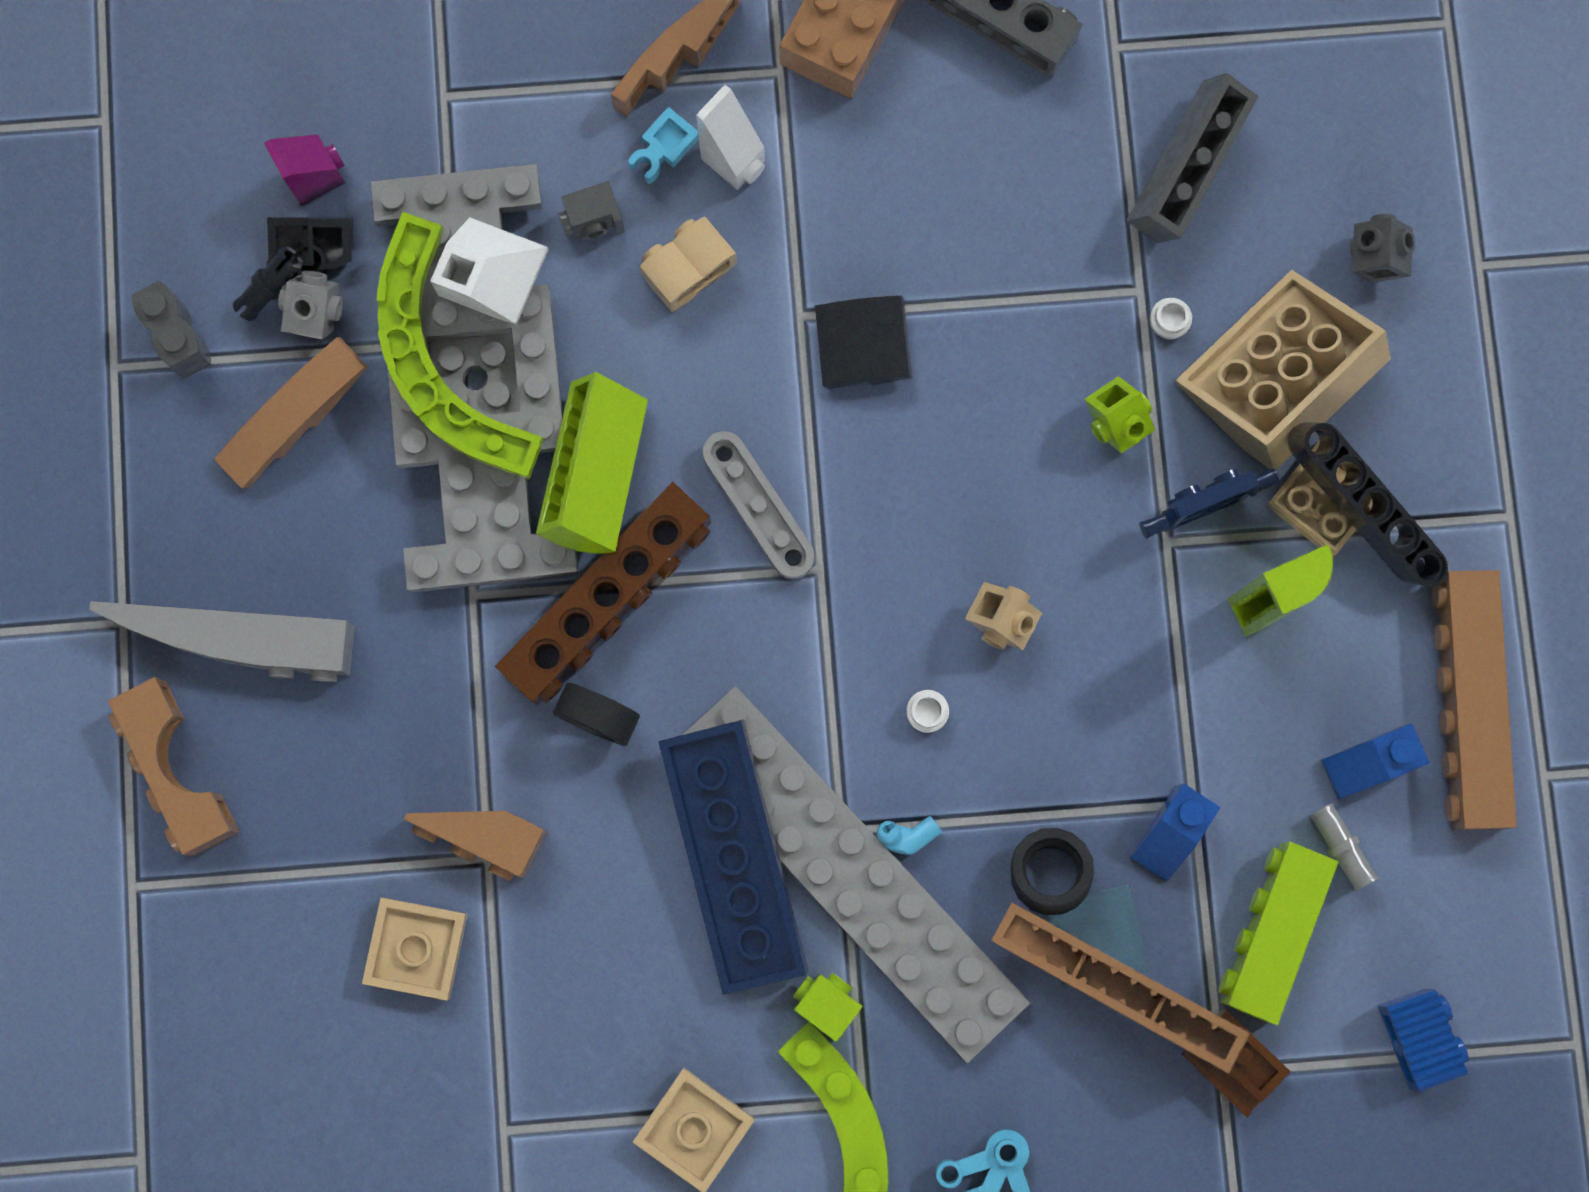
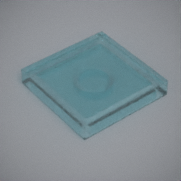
M1130 885L1089 892L1088 896L1076 909L1063 915H1047L1050 924L1138 972L1148 971ZM1060 980L1061 987L1070 986Z

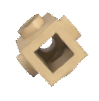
M983 582L965 620L983 632L981 639L987 644L1000 650H1004L1006 645L1024 650L1042 612L1029 603L1031 596L1026 592L1013 586H1008L1006 589Z

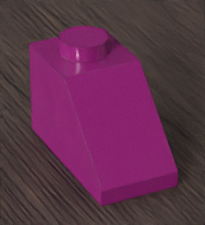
M318 134L275 138L264 142L282 178L301 206L345 183L338 171L345 167L340 155L333 144L325 147Z

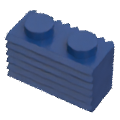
M1425 988L1378 1005L1410 1090L1420 1092L1468 1074V1070L1465 1067V1063L1469 1061L1468 1052L1461 1038L1455 1037L1452 1033V1028L1448 1021L1453 1019V1014L1444 995H1439L1435 989Z

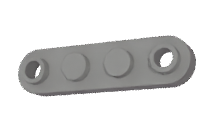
M728 431L712 434L706 440L703 447V458L707 468L775 570L787 579L803 578L811 571L814 565L815 554L812 545L742 440L734 433ZM721 449L730 450L732 452L731 459L726 462L718 460L716 457L718 451ZM790 552H797L802 560L798 565L791 566L785 560L786 555Z

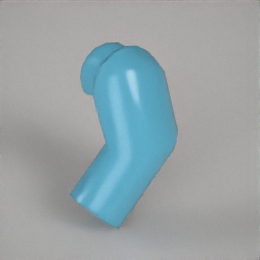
M928 816L912 829L896 825L893 821H885L877 829L878 840L886 849L904 855L915 854L942 833L931 816Z

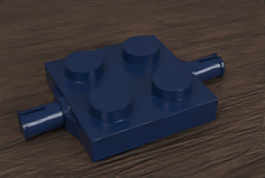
M1237 468L1215 477L1213 479L1214 482L1207 485L1204 490H1200L1198 485H1194L1174 495L1175 498L1167 502L1168 508L1162 511V514L1139 523L1141 532L1148 539L1158 533L1174 530L1239 503L1249 495L1254 497L1258 492L1279 485V477L1273 468L1258 475H1255L1253 469L1243 474H1240Z

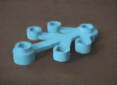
M1009 1129L999 1130L990 1136L984 1151L956 1161L950 1159L943 1160L937 1165L935 1175L943 1187L954 1188L960 1184L963 1176L989 1169L981 1186L964 1192H999L1006 1177L1012 1192H1030L1023 1172V1167L1029 1159V1147L1024 1137L1018 1132ZM1006 1144H1010L1015 1148V1156L1009 1161L1002 1160L999 1154L1001 1147ZM953 1166L957 1169V1177L953 1181L947 1182L941 1178V1171L944 1167Z

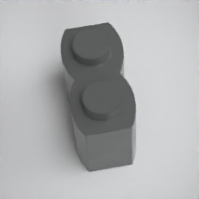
M157 281L132 295V305L135 314L140 322L151 331L152 343L157 354L177 374L187 378L211 365L208 346L203 338L192 328L191 317L186 306L165 284Z

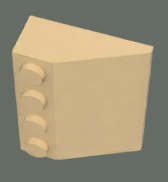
M1291 270L1175 381L1245 452L1269 469L1273 468L1276 471L1292 455L1288 448V437L1295 426L1305 422L1325 423L1391 357L1386 330Z

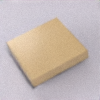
M1319 441L1312 447L1311 450L1313 452L1318 448ZM1343 463L1340 464L1336 472L1339 483L1346 476V468ZM1301 464L1296 467L1266 505L1318 548L1329 544L1332 558L1336 556L1356 531V528ZM1370 495L1365 498L1363 503L1366 514L1372 508V498Z

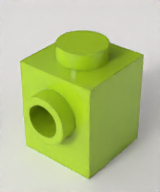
M833 972L828 979L822 974H819L815 980L807 976L792 996L799 1001L794 1010L835 1042L839 1040L863 1006L848 995L853 987Z

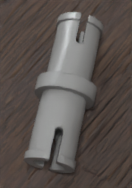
M1333 803L1309 816L1329 847V850L1326 851L1330 858L1335 857L1339 861V865L1353 885L1354 891L1379 878L1359 848L1358 844L1361 841L1357 834L1351 835L1334 808Z

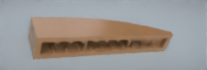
M1011 903L991 940L1227 1074H1230L1250 1036V1033L1014 903Z

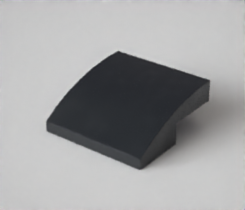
M903 296L860 298L815 305L823 387L833 389L866 382L877 385L912 378Z

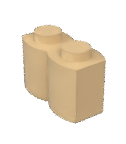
M705 216L696 222L693 219L684 222L675 231L674 236L676 238L664 246L661 244L653 246L642 257L643 263L640 265L641 276L671 312L687 304L705 287L718 280L737 263L735 251Z

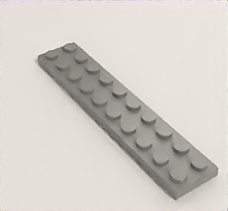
M735 686L684 734L744 719L780 861L968 1064L1030 1002Z

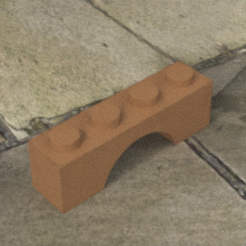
M153 677L108 700L113 713L109 714L111 725L120 737L125 736L132 750L127 753L129 762L138 775H144L150 789L146 790L147 799L156 813L162 812L168 828L164 829L165 836L173 850L176 852L181 851L182 855L195 856L239 833L238 826L222 794L214 792L195 793L190 791L175 778L170 768L168 758L170 740L177 727L185 718L167 681Z

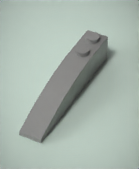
M90 601L89 610L140 635L176 649L224 663L269 670L268 677L294 679L295 672L311 673V680L337 682V675L350 676L355 625L347 620Z

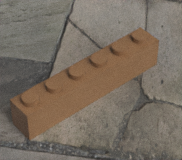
M1500 570L1448 571L1444 580L1438 585L1432 586L1431 590L1432 604L1434 608H1438L1439 625H1436L1434 630V644L1437 650H1441L1442 666L1437 670L1436 680L1437 688L1440 693H1443L1444 710H1441L1439 715V727L1441 734L1446 735L1447 752H1444L1442 756V772L1444 777L1449 779V795L1446 796L1444 803L1445 816L1448 821H1451L1452 830L1517 828Z

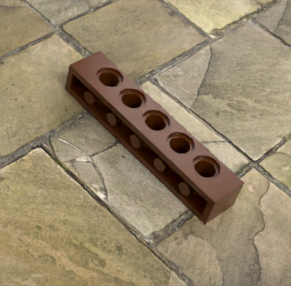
M672 481L618 538L616 552L602 554L496 664L495 668L536 706L542 700L546 704L549 703L564 687L561 680L571 669L575 672L580 671L594 655L590 649L601 638L604 641L612 638L623 625V622L619 619L631 607L636 611L650 598L653 592L649 588L659 577H662L664 580L669 578L682 563L678 557L689 546L693 550L696 549L709 536L711 531L707 527L711 524L710 515ZM664 526H670L677 530L678 536L672 544L661 545L654 540L657 530ZM641 556L647 559L649 565L642 575L632 576L625 571L626 564L631 558ZM604 587H614L619 591V598L612 606L603 607L596 602L598 592ZM576 617H583L589 621L588 632L580 638L570 637L567 633L569 622ZM546 648H555L559 651L560 655L558 663L550 669L540 668L538 665L540 652Z

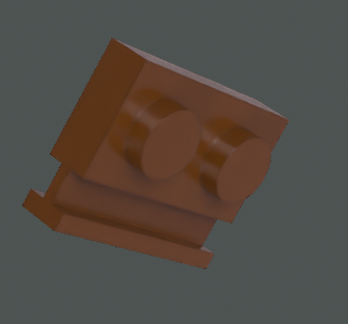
M1225 1008L1218 1014L1219 1017L1250 1033ZM1251 1033L1230 1074L1225 1073L1186 1050L1181 1053L1247 1118L1252 1114V1110L1259 1103H1262L1291 1072Z

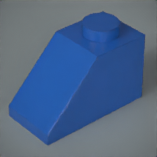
M1412 723L1397 727L1321 759L1338 799L1389 781L1430 763Z
M1184 783L1174 786L1130 858L1164 881H1168L1197 846L1221 807Z

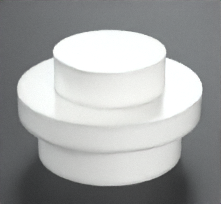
M1177 298L1160 300L1155 304L1150 313V325L1153 331L1164 339L1173 340L1182 337L1189 330L1192 323L1190 308L1186 303Z
M923 690L917 692L907 704V719L912 727L920 732H935L941 729L948 720V703L936 691Z

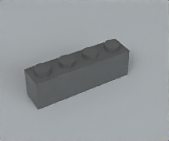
M1228 73L1202 81L1126 221L1157 243L1181 239L1253 108L1258 95Z

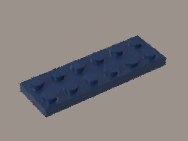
M744 719L658 741L722 994L725 995L807 975L809 971Z

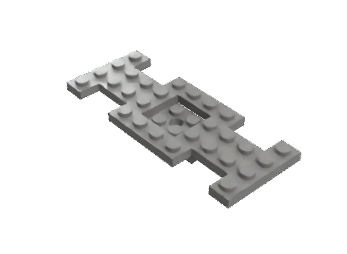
M537 164L371 181L374 221L377 226L398 224L403 211L440 224L444 228L443 236L428 272L422 298L423 334L428 352L430 341L431 360L440 377L454 394L478 412L501 423L542 436L544 442L540 453L555 452L563 411L549 284L533 285L517 325H513L438 296L430 282L446 243L469 217L503 230L501 213L542 209ZM388 370L396 466L400 469L439 464L446 544L403 548L407 591L412 593L579 574L576 550L560 546L537 534H532L527 479L469 458L437 437L415 415L403 399ZM481 370L487 374V383L483 388L470 390L465 386L466 376L471 371Z

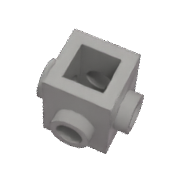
M303 271L301 275L287 281L286 285H283L278 300L279 309L283 310L281 331L321 340L333 333L335 321H339L343 310V297L338 296L340 283L327 281V275L313 271Z

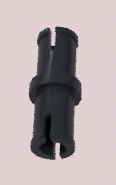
M282 247L265 269H258L251 277L252 283L233 302L235 312H238L243 306L247 307L239 315L241 318L247 321H254L270 300L279 298L282 286L303 266V260L300 256L293 262L289 261L297 253L289 247Z

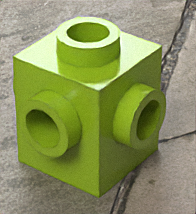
M1119 376L1084 399L1093 418V422L1090 423L1093 434L1100 443L1106 444L1108 442L1120 453L1135 446L1143 438L1155 431L1149 415L1153 412L1149 400L1142 392L1137 391Z

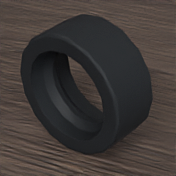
M569 682L565 684L553 711V714L558 718L622 746L628 745L640 718V714L625 705Z
M1059 828L1039 829L1027 835L1016 847L1011 861V885L1018 899L1030 910L1044 915H1063L1076 909L1088 896L1094 875L1093 857L1086 844L1075 834ZM1044 848H1056L1065 851L1073 858L1077 865L1078 876L1075 884L1068 892L1061 895L1048 896L1039 893L1031 886L1027 879L1026 867L1029 859L1035 852Z

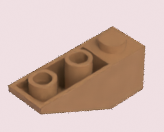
M507 811L406 813L404 820L414 824L411 830L413 834L432 843L435 842L438 836L452 843L449 851L470 862H473L475 856H478L491 863L488 871L508 881H511L514 875L522 878L526 877L548 831Z

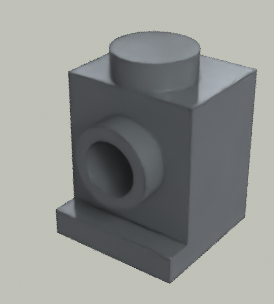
M609 181L561 196L565 210L558 212L565 236L574 234L575 240L582 237L585 240H592L605 235L608 232L607 229L615 227L617 234L625 232Z

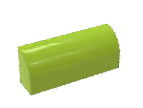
M593 372L571 381L537 526V535L576 551L596 554L616 552L648 399L598 372Z
M1329 544L1261 574L1227 599L1245 637L1283 619L1316 599L1325 590L1333 570V558Z

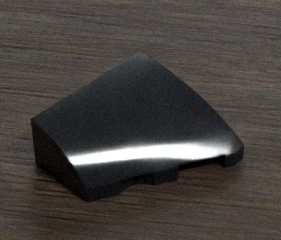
M267 217L269 260L266 261L267 265L282 247H289L297 252L289 260L290 262H293L298 256L303 260V266L289 280L301 275L303 271L325 274L352 261L353 217Z

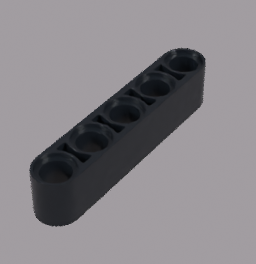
M1305 422L1295 426L1288 437L1290 452L1393 573L1406 583L1426 587L1436 586L1441 583L1448 571V563L1444 554L1334 426L1327 423ZM1314 432L1319 436V446L1315 452L1311 450L1309 445L1310 437ZM1343 463L1346 468V476L1339 483L1336 472L1340 464ZM1370 495L1372 498V508L1366 514L1363 503L1365 498ZM1396 526L1399 535L1395 544L1392 545L1390 533ZM1423 557L1425 563L1424 570L1418 575L1416 569L1417 562Z

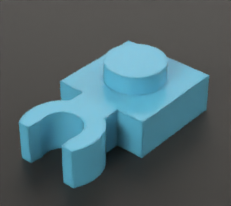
M668 107L641 136L642 142L647 148L637 150L630 156L628 160L629 168L633 171L640 163H649L651 169L646 172L644 177L648 184L653 183L659 177L660 165L663 161H666L674 168L699 140L698 131Z

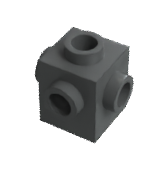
M1391 214L1374 215L1371 217V221L1354 224V239L1350 246L1353 258V273L1372 282L1411 276L1412 253L1415 250L1413 228L1397 220L1396 216Z

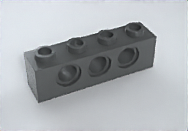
M923 0L1051 79L1078 40L1083 25L1077 21L1076 16L1068 9L1063 7L1056 8L1044 0ZM1001 1L1007 4L1009 9L998 11L990 4ZM1035 22L1040 24L1044 30L1042 32H1032L1026 28L1025 24Z

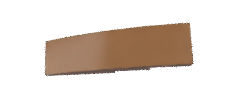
M703 0L667 28L635 61L611 93L614 110L628 117L649 84L664 92L684 60L699 68L742 0Z
M336 337L288 380L246 422L214 460L241 489L250 488L275 458L284 457L309 427H317L365 372L368 366L340 337Z

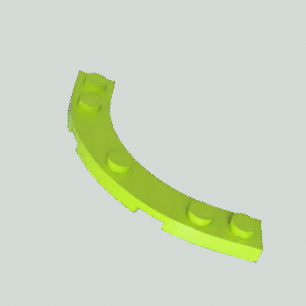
M402 211L385 255L377 289L378 337L391 378L415 415L432 433L450 447L483 464L529 480L544 442L543 437L501 423L470 407L449 389L431 360L423 334L422 298L428 272L443 236L444 228L440 224Z
M808 1021L778 1050V1053L812 1088L830 1115L841 1145L844 1170L843 1192H887L888 1164L885 1142L878 1116L870 1097L852 1067L822 1033Z

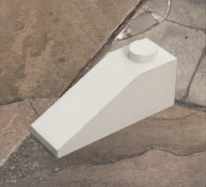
M724 85L696 115L701 160L738 190L745 182L751 184L760 176L765 168V152L761 140L733 91L727 85Z

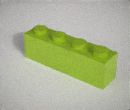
M1290 841L1282 842L1278 848L1273 847L1264 866V871L1269 872L1263 889L1260 887L1256 889L1250 902L1249 911L1254 913L1248 929H1241L1234 945V952L1238 953L1232 970L1226 969L1219 984L1218 992L1223 994L1220 1004L1266 1023L1279 1024L1339 861Z

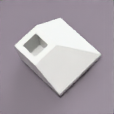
M469 217L446 243L430 282L440 297L517 325L548 252V247Z

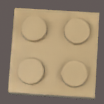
M380 897L362 984L446 1001L450 1000L468 914Z
M683 1068L635 1137L633 1143L696 1189L706 1192L755 1121V1118L689 1070Z

